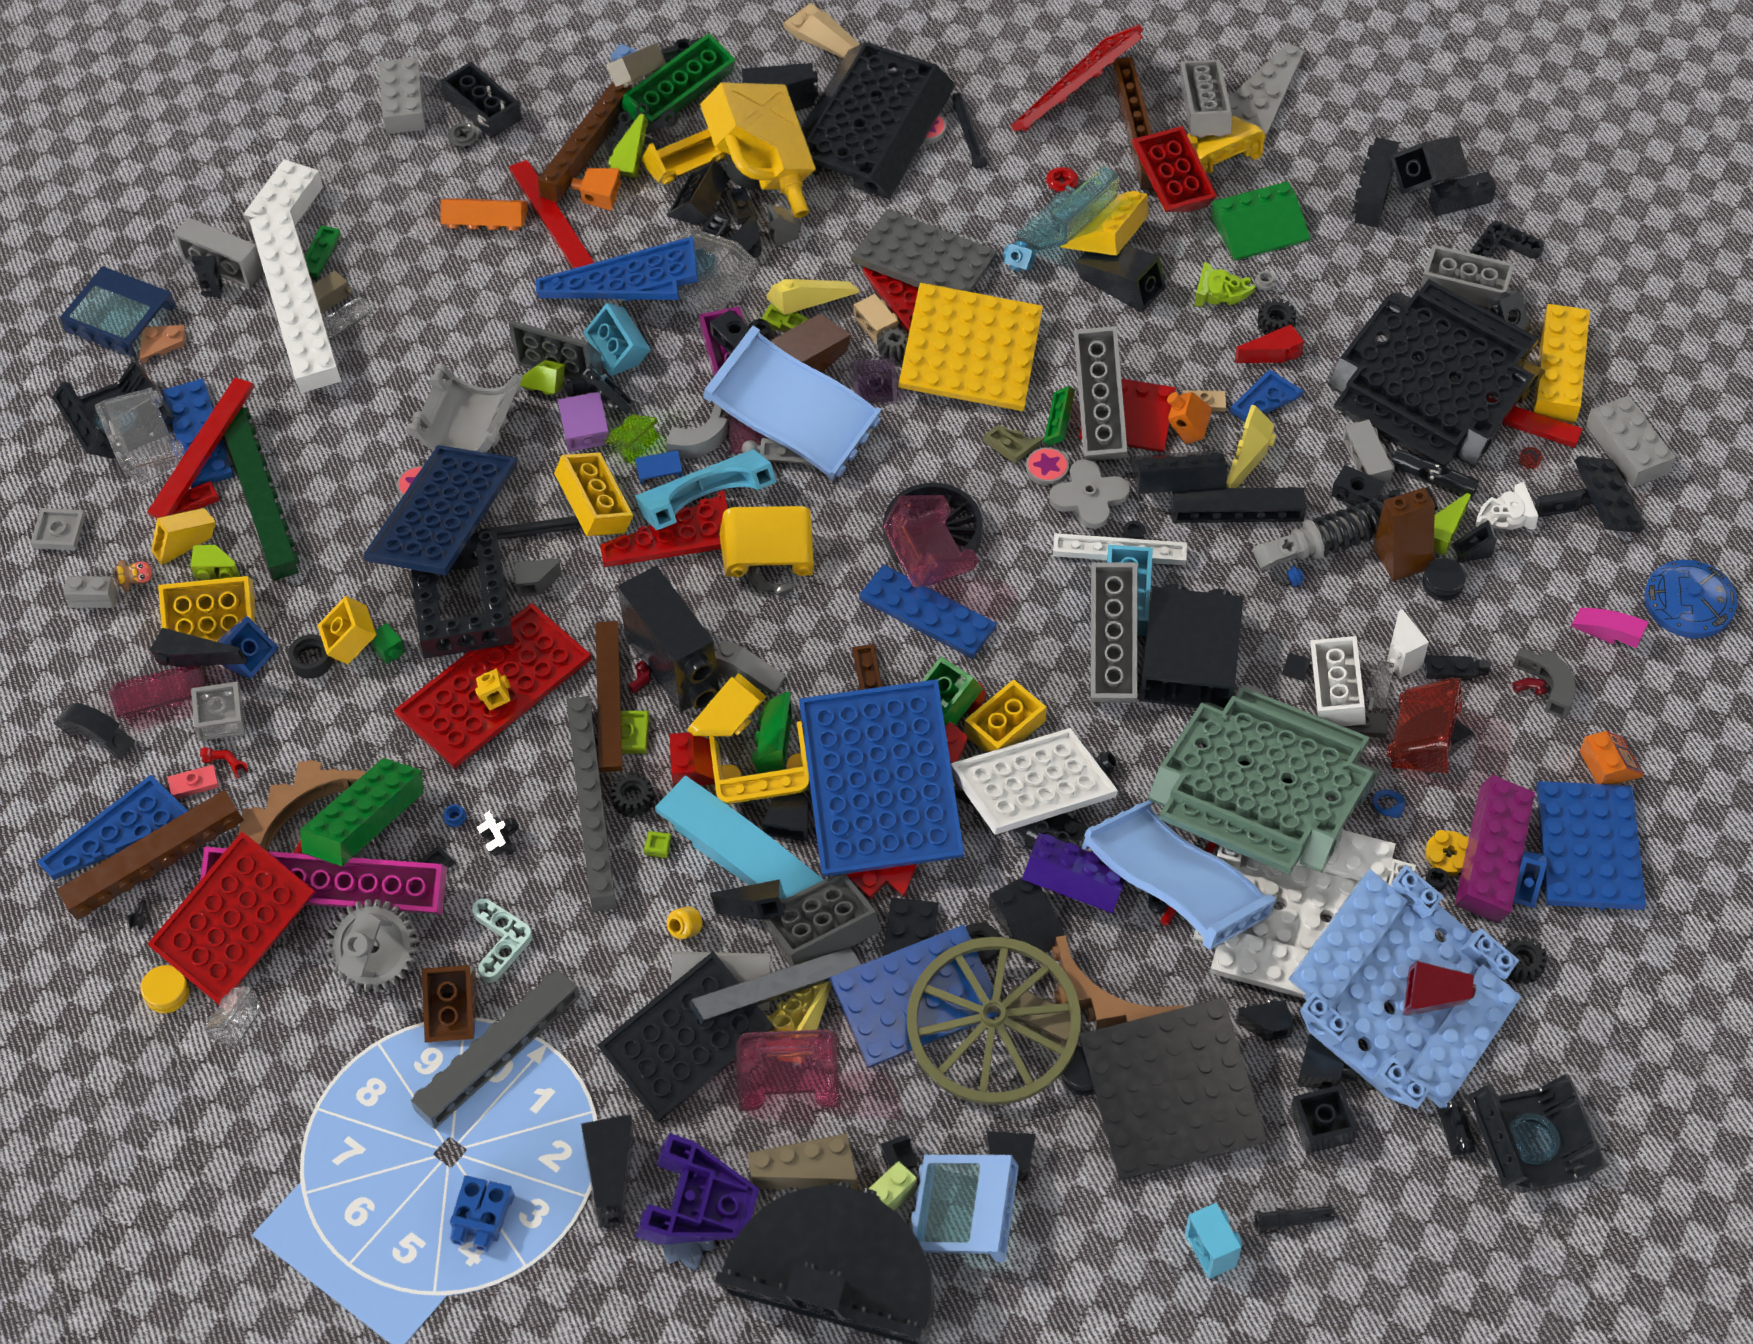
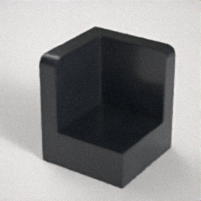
M909 1134L881 1143V1156L887 1170L898 1161L907 1169L917 1166Z

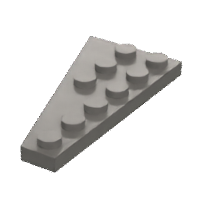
M1287 43L1229 97L1232 115L1259 126L1265 133V140L1284 101L1287 90L1292 83L1293 76L1297 72L1303 58L1304 51L1290 43Z

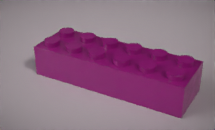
M1493 774L1480 786L1454 906L1496 923L1501 922L1511 913L1535 796L1534 791Z

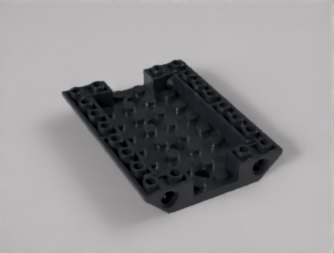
M868 42L849 49L801 128L815 166V170L811 174L818 176L822 167L853 177L854 188L890 200L956 84L937 64ZM892 68L898 69L896 71H889ZM880 96L881 98L873 99L872 97ZM864 124L863 127H856V125ZM843 152L848 153L846 156H839V155H838V154H841V153H843Z

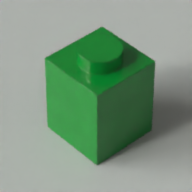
M387 623L375 630L376 636L370 644L386 664L397 660L405 653L402 639Z

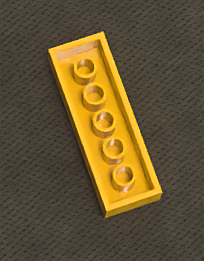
M1547 304L1542 324L1538 367L1544 369L1545 373L1536 383L1533 412L1556 420L1576 423L1581 407L1590 310Z

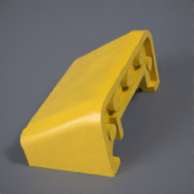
M1233 115L1231 119V134L1221 137L1206 135L1201 138L1190 136V133L1187 134L1205 173L1207 171L1208 173L1213 172L1214 164L1240 153H1243L1246 157L1250 156L1253 160L1261 158L1263 154L1265 140L1263 130L1259 126Z
M804 506L732 507L724 511L719 535L725 577H742L747 573L749 566L792 565L794 574L799 576L813 575L812 519L809 508Z

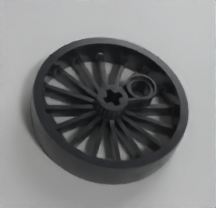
M923 483L903 490L889 503L883 519V538L891 557L906 569L921 574H945L963 567L976 555L983 536L982 516L976 502L961 489L943 483ZM919 506L923 517H921L911 507ZM924 506H932V514L928 515ZM935 506H943L939 515L935 514ZM949 507L956 508L954 511H952L950 514L944 517ZM901 509H903L913 519L899 515L897 513ZM964 511L970 514L969 516L953 520ZM892 521H896V522L905 524V525H907V526H890V525H891V522H892ZM972 522L976 526V528L959 527ZM891 534H907V535H904V536H901V537H897V538H893ZM957 535H971L973 538L968 540ZM911 542L904 549L901 546H899L901 544ZM952 542L963 545L965 547L960 550ZM942 543L954 554L947 556ZM922 544L916 555L910 553L916 547ZM923 553L930 558L922 557ZM941 553L942 557L934 558Z

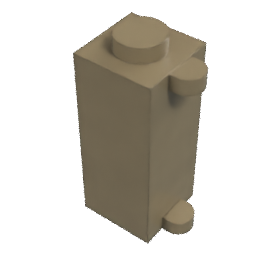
M336 271L313 284L321 314L353 293L351 287L348 286V282Z

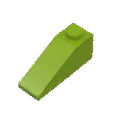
M640 114L613 150V155L609 157L608 167L620 169V176L633 178L638 176L648 123L644 114Z
M1466 493L1435 514L1434 552L1446 555L1468 508L1471 494Z

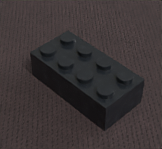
M471 61L440 80L443 98L491 139L522 120L520 102Z
M1375 137L1374 144L1369 145L1367 157H1370V159H1365L1363 171H1366V173H1361L1359 185L1362 187L1357 188L1355 200H1358V202L1354 203L1352 214H1356L1354 223L1379 227L1394 173L1390 155L1398 152L1400 142Z

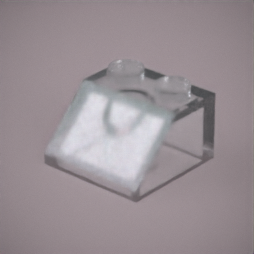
M248 986L232 988L228 995L221 999L219 1008L206 1022L205 1029L210 1039L233 1050L236 1049L262 1011L252 988Z

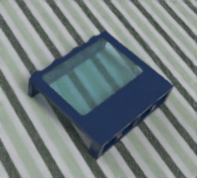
M102 266L60 316V319L67 333L75 334L87 341L98 343L104 348H111L122 355L135 357L134 341L161 308L172 311L176 305L170 291Z

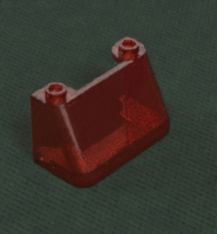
M1461 678L1435 681L1407 688L1404 693H1400L1399 706L1401 709L1393 743L1388 744L1387 757L1391 758L1392 768L1448 774L1450 766L1448 754L1451 752V738L1456 715L1461 714L1463 706Z

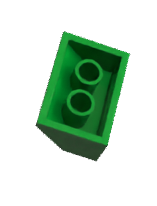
M785 692L764 702L763 711H759L758 725H761V728L755 734V744L758 745V748L753 750L752 764H756V770L759 774L785 770L793 718L791 692Z

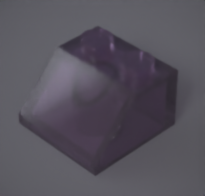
M894 356L852 359L854 392L868 403L898 401Z

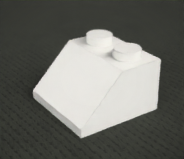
M1403 609L1398 612L1387 658L1388 668L1391 672H1395L1399 679L1422 668L1429 643Z

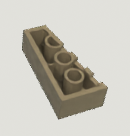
M655 43L610 62L606 66L615 87L623 84L625 88L649 77L660 67L664 66L666 62L658 43Z
M847 1133L747 1153L752 1184L759 1189H805L828 1186L829 1183L836 1184L837 1181L851 1184L852 1189L858 1190Z

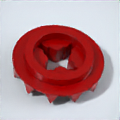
M1058 167L1052 169L1047 174L1046 184H1048L1049 189H1054L1055 193L1062 191L1064 194L1066 191L1072 192L1073 188L1077 187L1078 176L1072 169ZM1060 177H1062L1065 183L1060 182Z

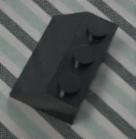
M713 161L692 172L668 211L667 216L694 225L702 221L707 222L713 214L712 210L720 203V196L729 187L728 182L730 178L726 171L716 161Z

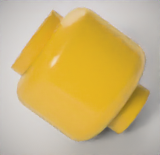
M691 906L674 909L667 917V929L674 938L679 940L693 937L702 928V917L699 911Z

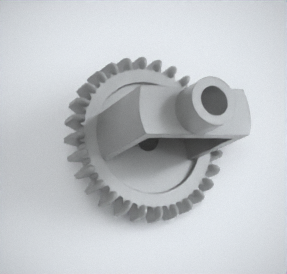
M368 899L365 901V907L361 902H356V910L352 906H348L347 911L349 915L340 912L339 916L342 922L333 921L337 930L329 929L328 931L334 938L326 940L327 943L333 945L332 948L326 950V953L334 954L328 962L337 963L332 971H341L338 976L340 980L348 977L346 981L347 986H351L355 982L356 990H360L364 984L365 992H370L372 986L375 992H380L381 985L385 990L390 989L389 981L393 985H398L397 976L406 979L407 977L403 970H413L408 962H417V959L411 955V953L419 952L418 948L412 947V944L419 942V939L411 937L417 932V929L408 928L413 923V920L404 921L407 913L402 912L398 914L399 906L395 905L390 910L391 902L386 901L382 906L381 900L376 899L373 905L371 900ZM375 940H378L380 945L377 952L372 951Z

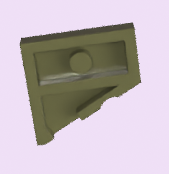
M997 425L984 434L983 442L1016 464L1041 446L1043 438L1036 436V439L1023 436L1024 432L1010 430L1007 427Z

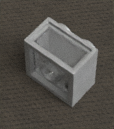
M238 682L191 688L194 728L199 741L245 734L242 695Z

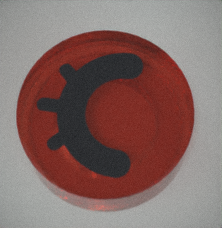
M1526 447L1520 453L1519 462L1525 468H1537L1541 463L1542 453L1537 448Z

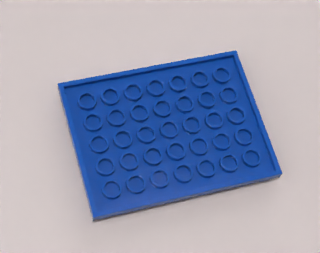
M938 679L799 698L822 877L964 857Z

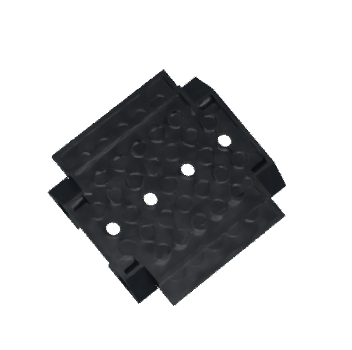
M1428 279L1421 290H1417L1411 298L1399 291L1387 295L1340 357L1328 386L1341 393L1334 403L1335 409L1359 422L1370 420L1378 433L1442 467H1446L1456 454L1457 459L1475 468L1497 438L1500 425L1517 402L1522 404L1545 373V370L1525 360L1537 345L1538 337ZM1380 335H1384L1388 338L1384 342H1379L1376 340V338ZM1416 355H1421L1424 360L1416 362L1412 358ZM1453 375H1457L1461 378V380L1458 382H1452L1449 378ZM1493 395L1498 398V401L1492 403L1487 401L1486 398Z

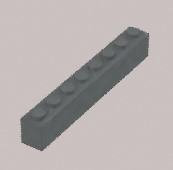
M556 969L552 974H547L534 990L531 989L525 994L522 1001L516 1006L510 1007L502 1019L492 1023L482 1037L473 1040L469 1048L462 1055H457L443 1072H438L425 1088L419 1089L414 1094L413 1099H411L414 1111L435 1130L580 998L577 985L559 969Z

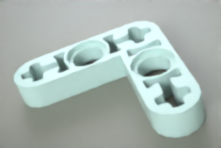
M479 899L472 907L475 919L502 937L478 966L481 979L487 983H492L504 974L530 944L532 934L527 924L488 899ZM480 909H488L489 914H487L486 912H482L480 914L479 912ZM505 918L509 921L505 927L496 926V922L499 919ZM515 931L519 934L524 932L525 937L519 936L517 938ZM509 948L512 950V953L508 957H501L499 955L500 950ZM486 968H488V969L494 968V972L492 973V972L489 971V972L486 974L485 969H486Z

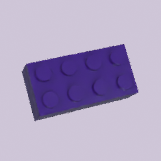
M1041 833L1037 836L1022 877L1025 881L1110 913L1114 911L1125 879L1102 862L1094 852L1078 848L1075 844L1065 843L1051 835Z

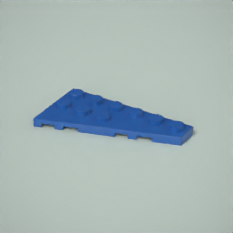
M150 775L43 856L37 863L54 881L117 854L188 810Z

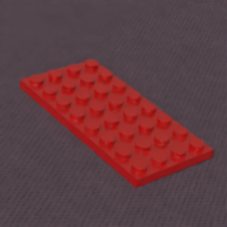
M530 603L511 618L514 644L467 652L394 709L395 716L453 769L457 768L592 660L591 654L533 603ZM497 668L501 676L505 675L510 683V688H508L510 701L489 710L484 701H480L476 694L475 688H478L476 678Z

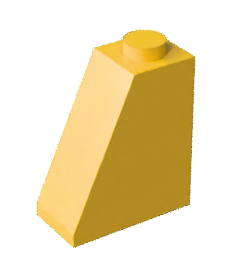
M205 508L157 518L151 552L161 565L170 562L193 549V545H200L211 539L215 528L214 518L210 516Z

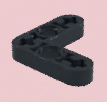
M1495 221L1487 227L1470 250V253L1479 255L1481 252L1482 256L1491 258L1497 248L1502 245L1528 258L1537 259L1542 256L1544 243L1540 239L1503 222ZM1511 238H1518L1520 242H1513ZM1490 242L1493 246L1487 247L1482 243Z

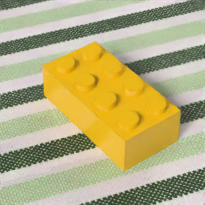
M601 453L562 455L554 474L586 536L626 533L633 513Z

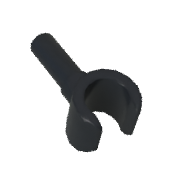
M141 900L137 911L127 917L130 930L138 925V930L144 928L142 914L147 903L145 900Z

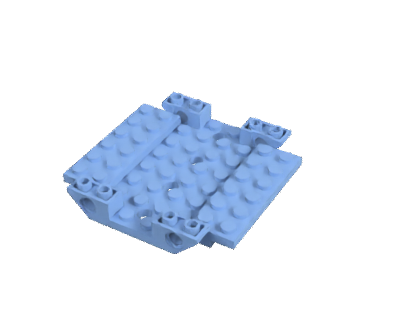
M1407 865L1401 869L1391 883L1392 887L1369 869L1288 979L1305 993L1303 998L1307 1001L1300 1009L1308 1031L1386 1098L1417 1109L1427 1096L1440 1108H1446L1447 1103L1452 1100L1521 998L1516 991L1500 979H1506L1510 975L1519 959L1482 928L1472 933L1439 905L1444 896ZM1436 930L1440 931L1443 934V942H1440L1436 939ZM1416 961L1474 975L1473 984H1476V992L1474 997L1464 1005L1409 1016L1403 1015L1408 972L1410 966ZM1385 1002L1393 1006V1014H1388L1385 1011ZM1359 1039L1366 1041L1368 1045L1367 1051H1362L1359 1048Z

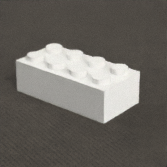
M284 159L244 212L243 216L248 231L253 232L249 220L285 209H290L296 225L323 188L319 170Z
M1357 636L1310 640L1318 717L1340 726L1366 724Z

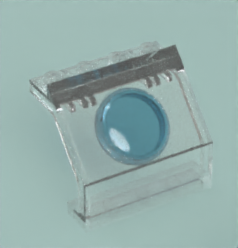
M686 227L677 240L693 236L696 245L699 281L690 285L680 286V298L691 301L703 313L723 310L759 263L735 241Z

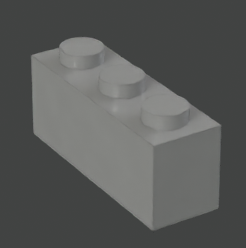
M1370 420L1345 425L1342 439L1357 470L1380 479L1385 483L1391 482L1392 473L1395 470L1392 460L1388 459L1385 445L1380 443L1377 429L1372 426Z

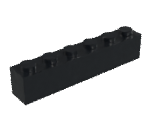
M1225 487L1172 491L1171 494L1172 523L1304 522L1306 512L1304 487Z

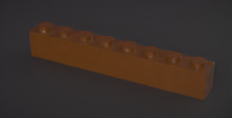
M1133 57L1116 58V61L1113 63L1112 77L1140 190L1154 189L1131 142L1135 138L1152 134Z
M612 81L538 178L540 197L559 202L571 186L572 179L577 178L619 122L620 113L625 112L621 108L623 96L632 89L631 85L625 88L623 84L615 87Z
M224 789L59 887L57 891L67 910L76 920L86 917L93 910L108 904L113 898L123 892L130 891L135 885L153 877L155 873L173 865L177 860L193 853L207 842L215 840L217 836L227 830L235 828L244 819Z

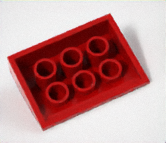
M1183 126L1135 138L1131 141L1165 212H1193L1207 208L1217 197Z
M1121 378L1127 447L1164 453L1170 427L1168 417L1172 407L1167 402V398L1171 393L1176 392V387ZM1082 427L1080 430L1079 439H1082Z

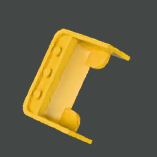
M708 128L657 151L653 143L649 144L641 161L658 183L667 185L673 182L677 176L714 160L720 162L728 156L727 153L715 147Z
M738 673L735 678L731 677L687 730L694 736H732L733 734L738 736L752 722L749 717L767 696Z
M802 721L797 722L801 753L790 756L787 761V769L742 776L737 766L732 764L721 765L719 744L714 736H709L718 798L725 804H733L801 793L807 790L810 781Z

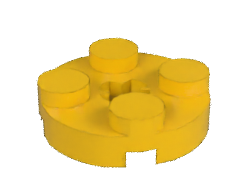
M1438 830L1435 832V835L1429 839L1425 849V858L1432 865L1431 868H1441L1450 877L1461 873L1469 837L1454 831ZM1452 850L1456 855L1447 857V853H1443V851Z

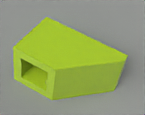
M545 360L522 376L520 386H523L525 390L536 389L542 391L543 394L554 395L563 389L565 364Z
M193 545L190 567L195 580L240 577L235 561L218 546Z

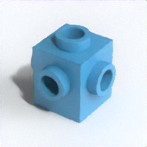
M1017 240L1016 243H1009V246H1006L1003 252L1004 263L1009 265V269L1020 272L1021 269L1032 270L1037 250L1029 248L1028 243Z

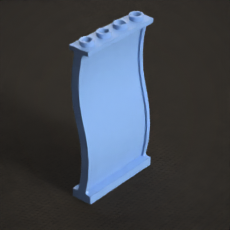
M755 326L750 328L707 385L703 396L704 399L709 402L713 401L748 427L783 445L826 474L831 482H833L836 476L839 478L846 470V466H844L848 460L852 461L858 453L856 449L859 444H865L870 436L868 434L870 429H875L881 421L879 417L881 409L879 407L876 409L846 386L792 357L760 334V330Z
M1149 800L1136 804L1133 808L1122 811L1110 819L1107 818L1102 823L1089 827L1085 832L1083 849L1087 850L1090 848L1102 862L1120 877L1159 898L1180 913L1204 938L1202 945L1209 950L1267 919L1277 900L1270 893L1264 895L1248 878L1224 860L1198 848L1179 836L1168 825L1159 820V816L1151 808L1153 802Z

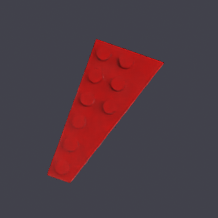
M724 490L717 493V496L709 500L705 498L699 501L698 505L680 509L675 516L677 523L656 530L652 525L648 527L644 525L637 528V532L628 536L621 535L601 544L603 567L721 549L720 528L723 513L728 509Z

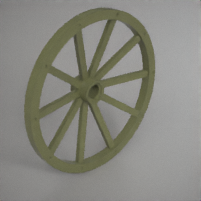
M985 937L969 940L949 948L926 967L918 978L909 999L907 1030L912 1051L919 1065L927 1076L940 1088L953 1096L972 1103L983 1105L1011 1104L1042 1092L1065 1071L1072 1060L1079 1042L1081 1027L1080 1005L1068 975L1045 952L1019 940L1004 937ZM982 950H1000L992 1000H989L963 958L964 955ZM1008 951L1022 954L1042 965L1014 992L1000 1002ZM956 960L983 1006L932 987L929 983L940 970ZM1048 972L1060 984L1068 1003L1007 1009ZM924 993L978 1013L964 1018L917 1028L918 1010ZM991 1012H996L1000 1017L992 1020L987 1015ZM1070 1012L1071 1027L1066 1046L1064 1048L1009 1018ZM980 1023L938 1069L932 1064L922 1047L919 1037ZM1004 1026L1059 1054V1059L1049 1071L1033 1082ZM987 1030L979 1091L961 1086L947 1078L944 1074L978 1037ZM998 1031L1026 1086L1006 1092H987L995 1032Z

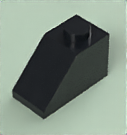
M754 215L729 239L730 254L748 264L755 258H758L762 251L757 218Z

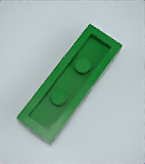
M320 226L305 254L311 278H319L341 236L340 229Z
M1070 385L1054 392L1043 441L1048 446L1065 440L1075 389Z

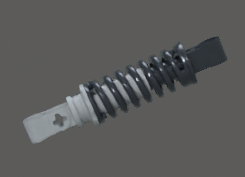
M1425 487L1431 499L1435 503V510H1437L1439 507L1435 501V498L1430 488ZM1395 489L1388 496L1381 495L1377 499L1368 500L1367 503L1361 502L1356 506L1347 507L1346 510L1340 509L1335 514L1329 513L1325 517L1305 520L1301 530L1295 529L1291 532V535L1257 545L1252 551L1261 571L1296 558L1304 560L1310 555L1316 560H1321L1328 555L1329 550L1332 553H1337L1340 547L1344 550L1348 549L1350 543L1358 546L1361 540L1369 542L1372 536L1376 538L1384 500L1402 495L1403 493Z

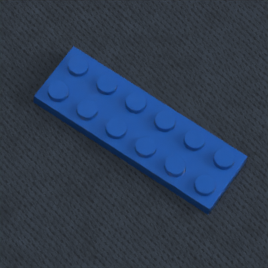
M203 378L162 390L166 405L175 417L172 421V426L182 457L213 411ZM222 438L192 483L191 489L209 481L215 483L234 477Z
M884 564L859 594V600L971 659L975 657L996 629V622Z

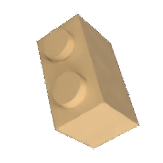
M875 294L854 304V318L876 344L878 336H880L882 331H887L889 327L892 330L898 327L899 320L896 314L891 313L886 303Z

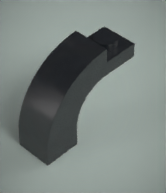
M71 703L65 707L54 721V724L70 737L78 734L89 737L119 760L123 758L135 742L132 737L119 728L120 724L88 705Z

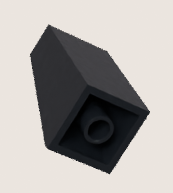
M813 63L742 68L743 83L786 85L795 111L815 106V97H819L818 85H814V83H818L817 71H813Z
M1459 136L1423 142L1390 155L1402 194L1459 179L1470 174Z
M1127 245L1122 248L1117 256L1085 251L1076 261L1079 278L1139 312H1143L1166 288L1159 255Z
M631 1114L581 1123L583 1146L598 1228L611 1229L624 1223L634 1142Z

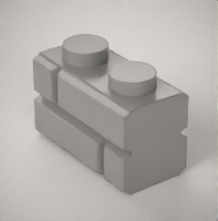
M67 576L64 596L70 608H114L117 588L112 576Z

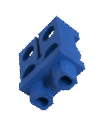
M465 1175L453 1215L450 1219L452 1227L451 1242L456 1245L465 1246L468 1235L475 1236L474 1248L487 1252L492 1241H498L499 1232L503 1226L510 1204L512 1205L515 1197L512 1186L489 1181L488 1184L487 1180Z

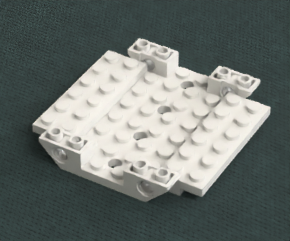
M1343 830L1342 839L1322 873L1300 864L1299 859L1289 875L1220 845L1217 854L1218 858L1240 871L1264 895L1270 893L1277 899L1276 902L1283 903L1286 908L1278 910L1273 907L1267 919L1218 945L1210 973L1303 998L1305 993L1288 978L1328 925L1327 922L1321 920L1320 916L1327 914L1333 918L1369 869L1392 887L1391 883L1405 865L1415 871L1416 865L1392 859L1396 843ZM1195 930L1193 939L1203 942L1204 938Z

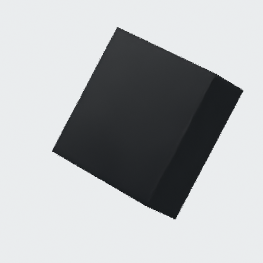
M1289 653L1282 675L1304 681L1311 659Z

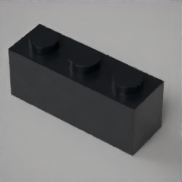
M1489 172L1435 184L1431 187L1428 203L1436 216L1493 202L1496 184Z

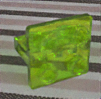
M630 415L620 427L613 429L609 433V437L605 439L606 444L615 445L625 462L631 463L659 438L654 428L658 420L656 417Z

